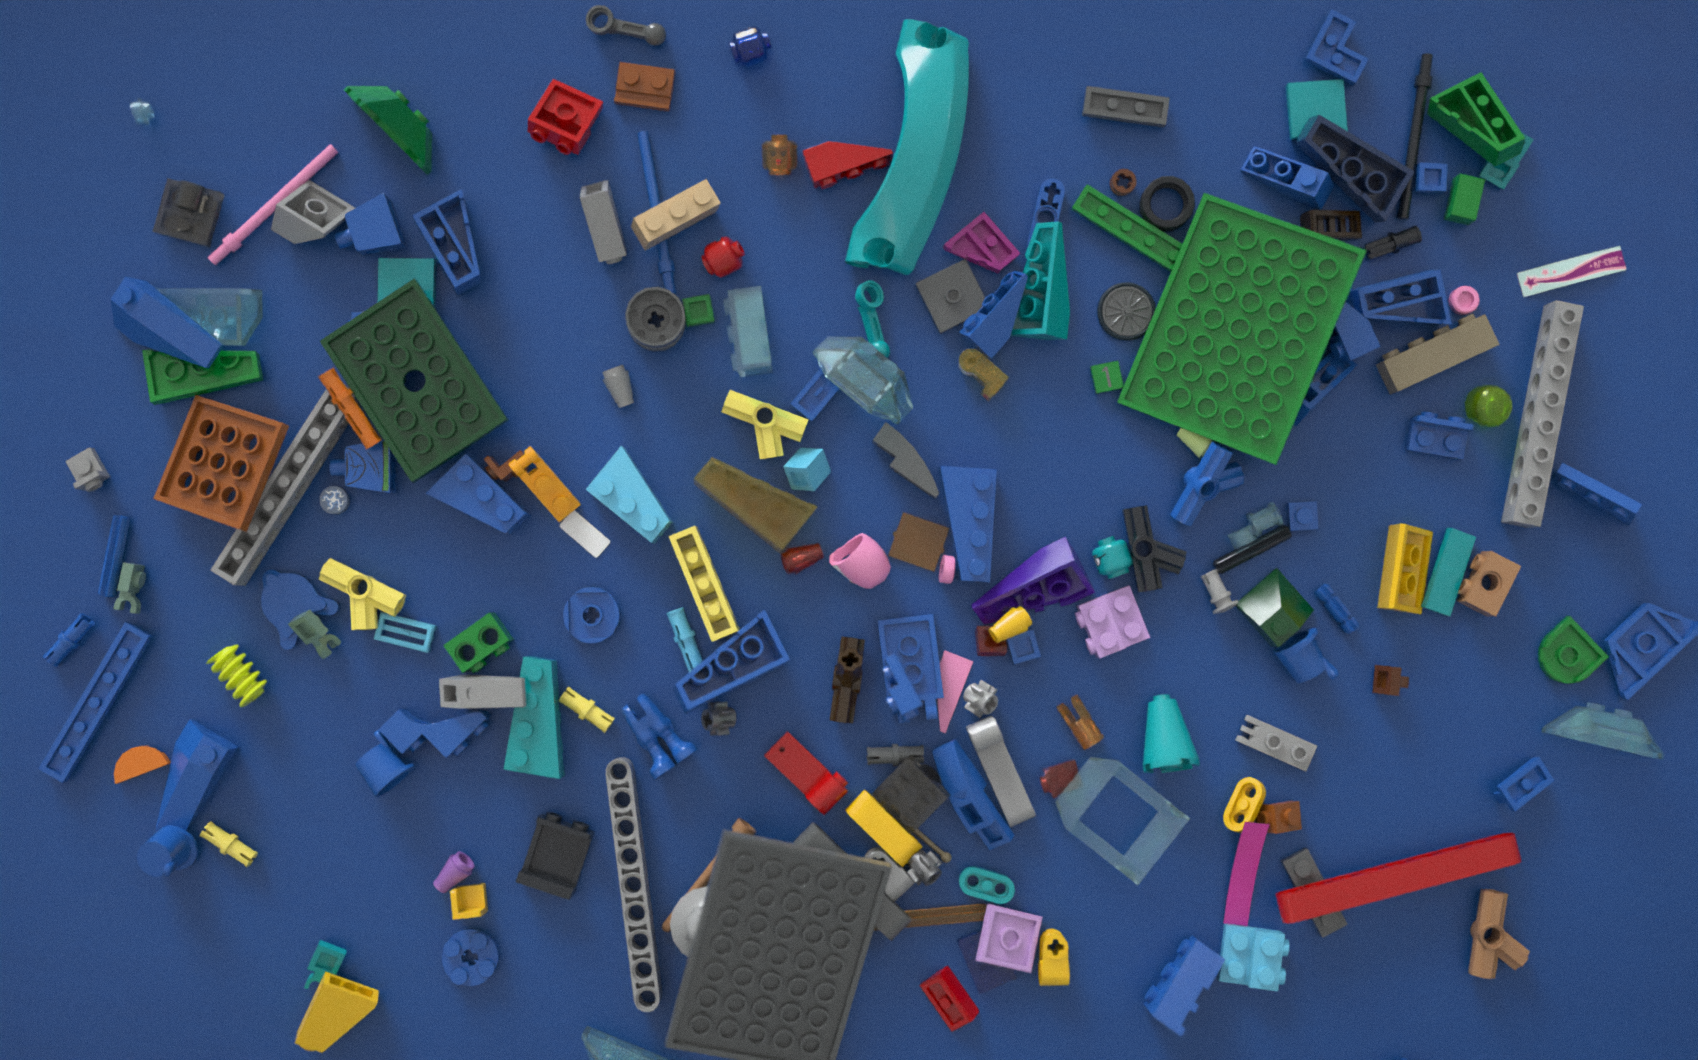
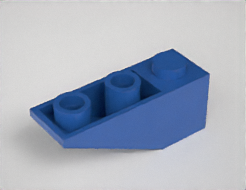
M1253 146L1241 168L1243 173L1298 203L1317 210H1322L1334 188L1328 172Z
M1015 270L1008 273L1001 280V286L995 293L988 295L983 300L982 307L978 312L965 320L964 327L959 333L981 355L992 359L1009 340L1028 278L1025 273Z
M1345 302L1330 338L1331 352L1335 358L1339 359L1340 363L1351 361L1381 347L1370 321Z

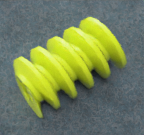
M236 644L219 651L206 664L214 663L211 671L213 673L221 672L218 677L219 681L229 680L225 688L228 691L236 689L232 697L234 699L243 698L239 704L242 708L265 692L263 687L267 680L256 681L260 671L249 672L253 662L242 663L246 654L236 655L235 652L239 648V645Z

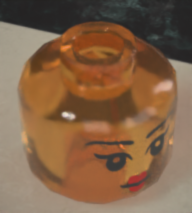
M771 135V141L763 142L762 167L765 170H769V175H790L791 170L797 168L798 145L795 141L788 140V135Z

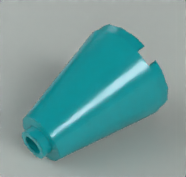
M1169 694L1154 696L1153 701L1148 703L1143 772L1154 773V768H1160L1162 773L1193 769V765L1199 767V757L1177 700L1170 699Z

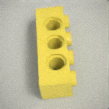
M693 526L669 536L711 641L713 642L740 630L698 527Z

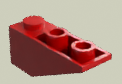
M828 141L803 150V158L814 188L821 186V189H826L836 185V180L844 177L850 180L861 176L866 169L873 167L874 170H879L888 166L889 161L893 159L892 149Z

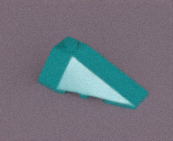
M1036 223L1025 253L1027 262L1023 273L1028 278L1011 336L1042 340H1067L1070 304L1062 223Z

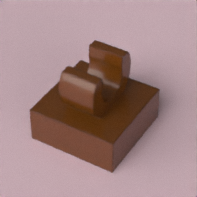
M1375 665L1372 693L1399 696L1400 687H1409V677L1401 676L1402 668Z

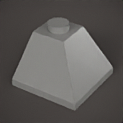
M308 180L276 204L271 230L294 244L324 238L344 222L345 214L355 209V207Z

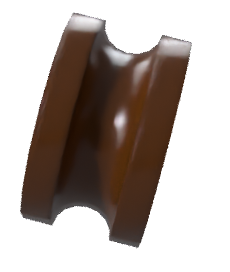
M1128 169L1116 171L1110 179L1111 191L1118 196L1128 195L1136 186V176ZM1118 176H1121L1122 179H1129L1130 182L1126 185L1129 187L1128 189H1125L1124 186L1118 187L1117 182L1120 180L1117 178Z

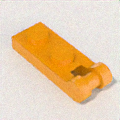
M530 446L524 451L525 454L521 458L512 460L509 466L556 520L560 522L581 504ZM531 463L535 464L536 468L528 473L525 470Z

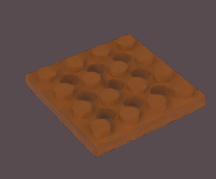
M195 395L153 499L247 532L289 426L279 421ZM213 424V431L207 435L206 430L208 426ZM235 430L234 439L228 443L229 434ZM257 437L256 446L250 450V442ZM203 450L201 459L196 462L198 451ZM221 457H224V464L218 469L217 463ZM246 464L245 473L239 476L240 467ZM192 475V482L186 488V479ZM214 483L212 493L207 495L208 486ZM233 490H235L236 496L234 500L229 503V494Z

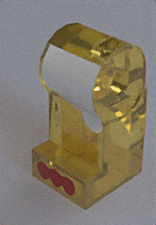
M967 349L959 357L958 366L960 371L966 376H972L985 387L981 395L988 401L1008 381L1009 377L976 349Z

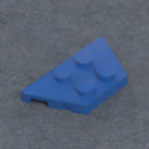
M1643 603L1603 641L1620 697L1623 700H1629L1698 635V621L1682 617V615L1672 611H1666L1651 603Z

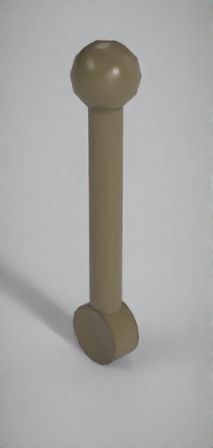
M913 820L905 822V829L913 831L941 856L942 862L949 863L951 861V854L941 850L916 827Z

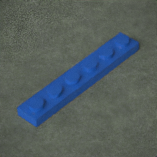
M130 622L124 623L38 768L39 770L61 783L69 780L153 637L151 634Z

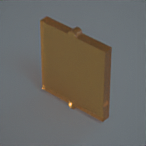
M903 512L898 529L893 532L894 540L888 556L934 572L940 554L945 551L943 545L949 528Z

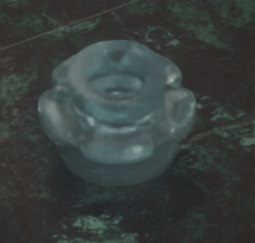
M138 98L136 102L130 103L136 123L138 125L144 123L149 125L150 119L154 118L150 103L144 102L141 98Z

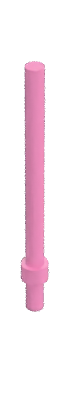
M330 144L235 233H229L222 240L224 243L208 259L214 265H217L231 251L236 252L242 246L241 242L275 212L276 204L307 182L338 151Z

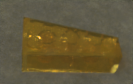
M713 457L710 458L694 478V485L780 554L818 507L786 491L779 490L763 480L747 475L745 472Z

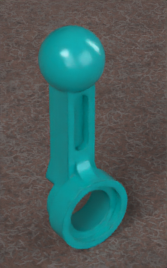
M868 280L857 287L855 298L860 305L858 310L861 314L869 342L868 355L875 362H883L890 355V347L884 341L876 307L882 304L884 293L877 282ZM864 290L869 292L871 302L866 300Z

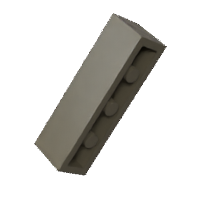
M1473 313L1458 320L1460 326L1452 330L1447 325L1432 332L1434 338L1426 342L1421 337L1408 343L1409 349L1402 353L1397 348L1382 355L1384 361L1376 364V367L1389 394L1391 395L1500 345L1486 315L1475 318Z

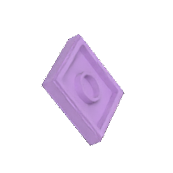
M987 904L975 960L1031 973L1043 917Z

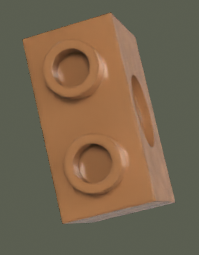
M1482 551L1471 562L1470 568L1472 571L1468 579H1464L1458 591L1460 595L1457 602L1486 617H1496L1521 566L1493 551ZM1485 575L1491 581V585L1487 590L1482 586V578Z

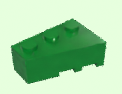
M1482 72L1430 98L1427 114L1495 167L1521 154L1525 137Z

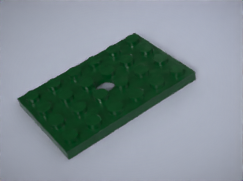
M415 278L320 340L327 354L413 483L509 421ZM413 370L421 371L426 379L424 387L417 392H411L405 386L406 375Z

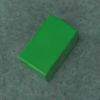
M1461 173L1454 177L1444 220L1464 225H1470L1475 222L1485 179Z

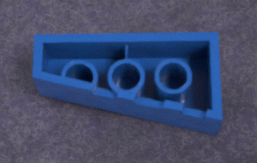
M940 466L939 473L959 580L989 583L997 469Z

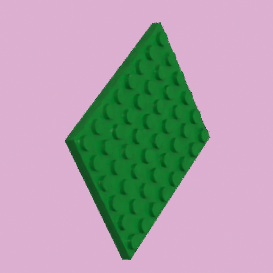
M1204 193L1117 403L1277 465L1367 250Z

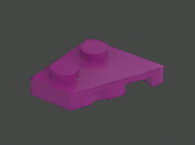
M985 212L981 213L942 247L947 252L995 273L1002 271L1020 255V252Z

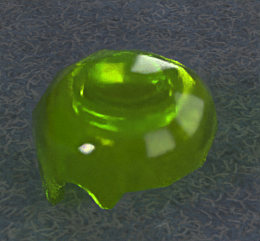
M1496 385L1476 386L1468 393L1465 400V410L1468 418L1473 419L1480 426L1484 427L1500 426L1508 420L1513 409L1511 396L1503 388Z

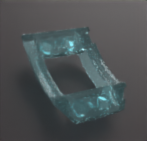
M1090 757L1056 800L1064 827L1136 885H1139L1190 820V817L1180 811L1118 760ZM1112 776L1116 777L1158 811L1125 855H1122L1079 821V818Z

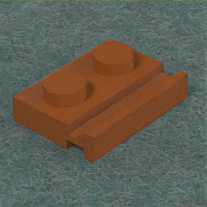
M620 62L614 103L670 112L675 70Z

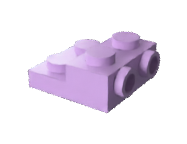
M1130 585L1076 606L1078 612L1074 613L1080 629L1085 627L1089 637L1085 639L1089 653L1091 655L1095 654L1096 658L1100 659L1150 638Z

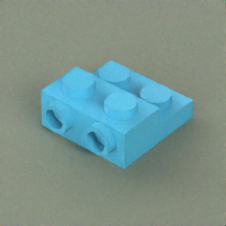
M1224 923L1220 955L1225 961L1218 972L1217 980L1248 985L1250 988L1278 991L1279 985H1284L1286 970L1281 967L1282 956H1288L1289 940L1285 939V934L1279 930Z

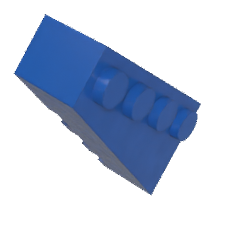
M765 609L675 684L673 691L685 715L785 666L790 661Z

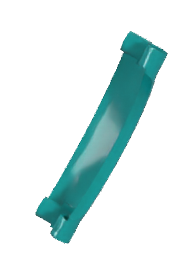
M914 19L903 20L895 53L901 66L905 89L904 116L900 138L891 166L878 193L853 227L845 263L859 268H869V265L880 269L887 268L903 275H909L915 268L916 262L936 222L959 154L966 115L969 80L968 39L945 27L938 28L928 22Z

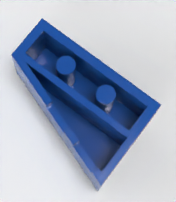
M462 189L412 215L416 228L457 296L482 283Z
M1440 269L1427 270L1352 289L1349 293L1351 306L1366 319L1452 325Z
M465 454L426 492V494L506 534L512 535L531 516L469 454Z
M1193 935L1189 940L1186 938L1181 942L1177 949L1178 956L1173 963L1168 962L1161 972L1162 979L1157 986L1152 985L1144 997L1146 1000L1144 1005L1151 1015L1181 1037L1186 1030L1181 1025L1189 1011L1193 1014L1196 1012L1199 1005L1195 1002L1204 989L1208 990L1225 961L1219 953Z

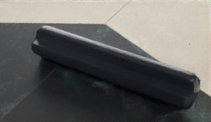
M1281 525L1214 560V568L1217 569L1219 574H1223L1292 537L1291 532L1286 525Z

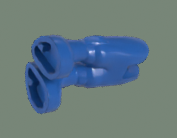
M643 693L637 697V700L647 715L640 719L629 704L622 708V712L629 727L636 736L637 744L649 752L653 760L650 774L656 780L676 766L672 758L659 744L658 737L665 741L677 764L695 753L698 748L692 742L681 740L674 732L671 719L666 717L654 702Z

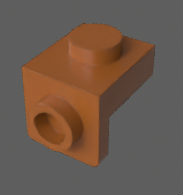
M521 450L518 451L501 466L493 457L488 455L484 458L488 464L485 469L495 480L500 478V480L507 482L513 476L518 478L519 476L511 469L509 463L514 459L518 460L525 453Z
M1286 801L1274 804L1263 803L1256 817V823L1269 824L1267 833L1278 834L1301 830L1299 801Z

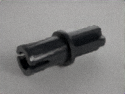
M1412 226L1397 233L1389 232L1386 237L1365 244L1364 249L1367 250L1366 255L1368 259H1374L1391 252L1396 254L1399 252V249L1422 242V235L1417 226Z

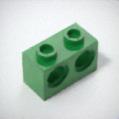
M489 612L443 646L462 673L472 671L474 674L487 665L485 660L494 654L497 658L510 649L508 644L514 639L497 614ZM491 628L498 633V640L493 645L486 640V633ZM467 645L472 646L475 650V657L471 661L466 660L463 656V650Z

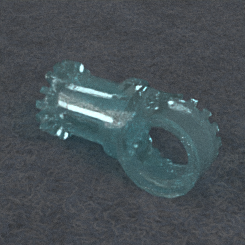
M1273 502L1268 503L1265 509L1254 514L1251 512L1247 513L1246 517L1249 525L1228 535L1234 549L1256 540L1265 529L1274 525H1283L1281 514L1278 515L1280 511L1276 512L1278 508Z

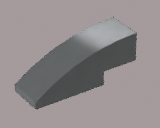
M885 422L873 439V443L895 458L889 468L936 499L939 491L925 462L914 447L897 430Z

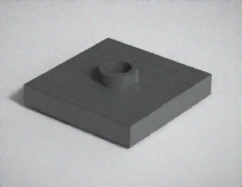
M966 259L915 284L940 334L964 323L969 316L976 314L982 307V302L985 299Z

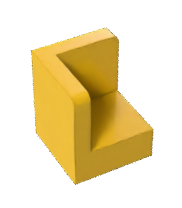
M485 883L457 886L450 891L453 920L481 917L488 912Z

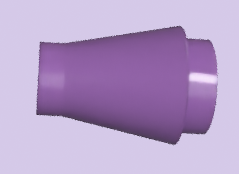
M460 851L450 855L440 874L433 881L435 888L441 893H446L450 888L472 874V869L475 866L474 862L468 855Z

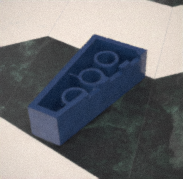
M1321 115L1308 119L1295 142L1323 171L1329 173L1330 178L1375 223L1387 220L1415 172Z

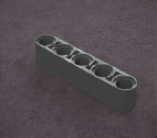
M812 822L793 841L794 844L847 854L815 822ZM884 893L875 926L892 941L912 919L896 902Z

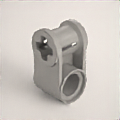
M873 847L867 851L864 858L872 859L876 857L878 860L882 858V861L891 864L892 869L885 893L895 902L914 884V881L909 877L907 871L883 848Z

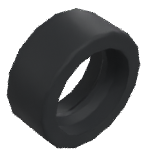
M1162 176L1153 180L1142 193L1139 202L1140 214L1145 221L1161 231L1172 232L1182 227L1191 217L1195 207L1194 194L1190 186L1182 179L1174 176ZM1162 188H1170L1177 191L1183 200L1182 212L1172 220L1158 218L1151 209L1152 196Z

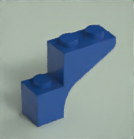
M406 708L397 710L378 730L401 754L410 750L413 753L425 743L423 739L425 736L445 758L453 754L458 757L468 748L469 744L467 741L473 735L478 737L489 727L487 721L492 716L486 710H479L444 721L428 723L419 720Z

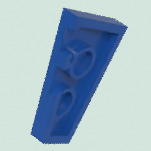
M1564 463L1561 464L1554 479L1559 481V486L1568 491L1576 492L1590 503L1600 507L1628 526H1630L1642 506L1641 503Z

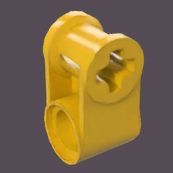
M1057 929L1045 930L1039 939L1038 980L1040 986L1069 985L1068 942ZM1053 939H1056L1059 943L1055 944V949L1049 947L1053 943Z

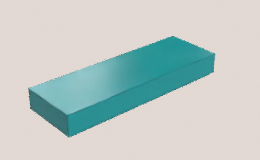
M1454 528L1446 529L1421 605L1422 608L1444 616H1451L1475 543V536Z

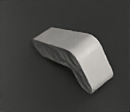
M991 715L966 726L969 737L1010 828L1035 817L1034 809L1003 742V736L994 717Z

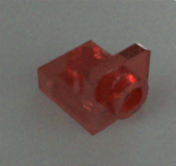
M1075 759L1043 768L1044 776L1039 777L1044 793L1049 792L1052 798L1058 797L1059 794L1084 787Z

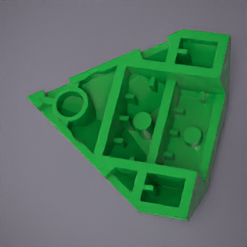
M347 86L344 89L427 175L432 171V132L426 126L429 121L418 109L413 113L407 105L410 101L399 90L394 93L387 86Z

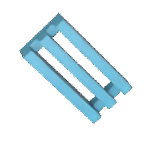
M380 612L378 629L375 631L374 639L430 653L431 642H433V634L436 631L437 625L397 615L393 617L385 612ZM385 619L427 629V634L384 624ZM386 630L422 639L425 642L424 645L382 635V631Z

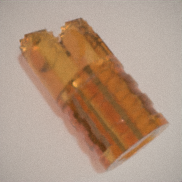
M1077 694L1071 697V702L1080 716L1079 719L1076 720L1064 703L1056 706L1069 729L1072 730L1073 735L1076 736L1078 743L1081 744V748L1086 750L1101 741L1104 735L1101 734L1100 729L1096 726L1095 721L1092 720V716Z

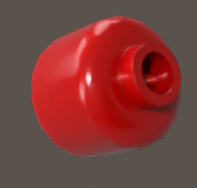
M724 236L706 245L704 255L701 258L710 275L715 274L717 277L722 278L742 267V257L745 256V252L738 240L733 242L732 239Z

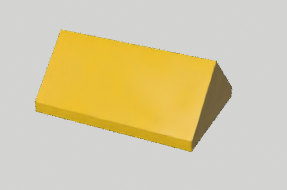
M1407 524L1389 525L1377 608L1422 614L1421 605L1425 593L1433 536L1432 531Z

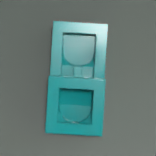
M1522 133L1525 141L1521 154L1496 167L1486 161L1479 176L1504 189L1520 166L1518 163L1534 139Z

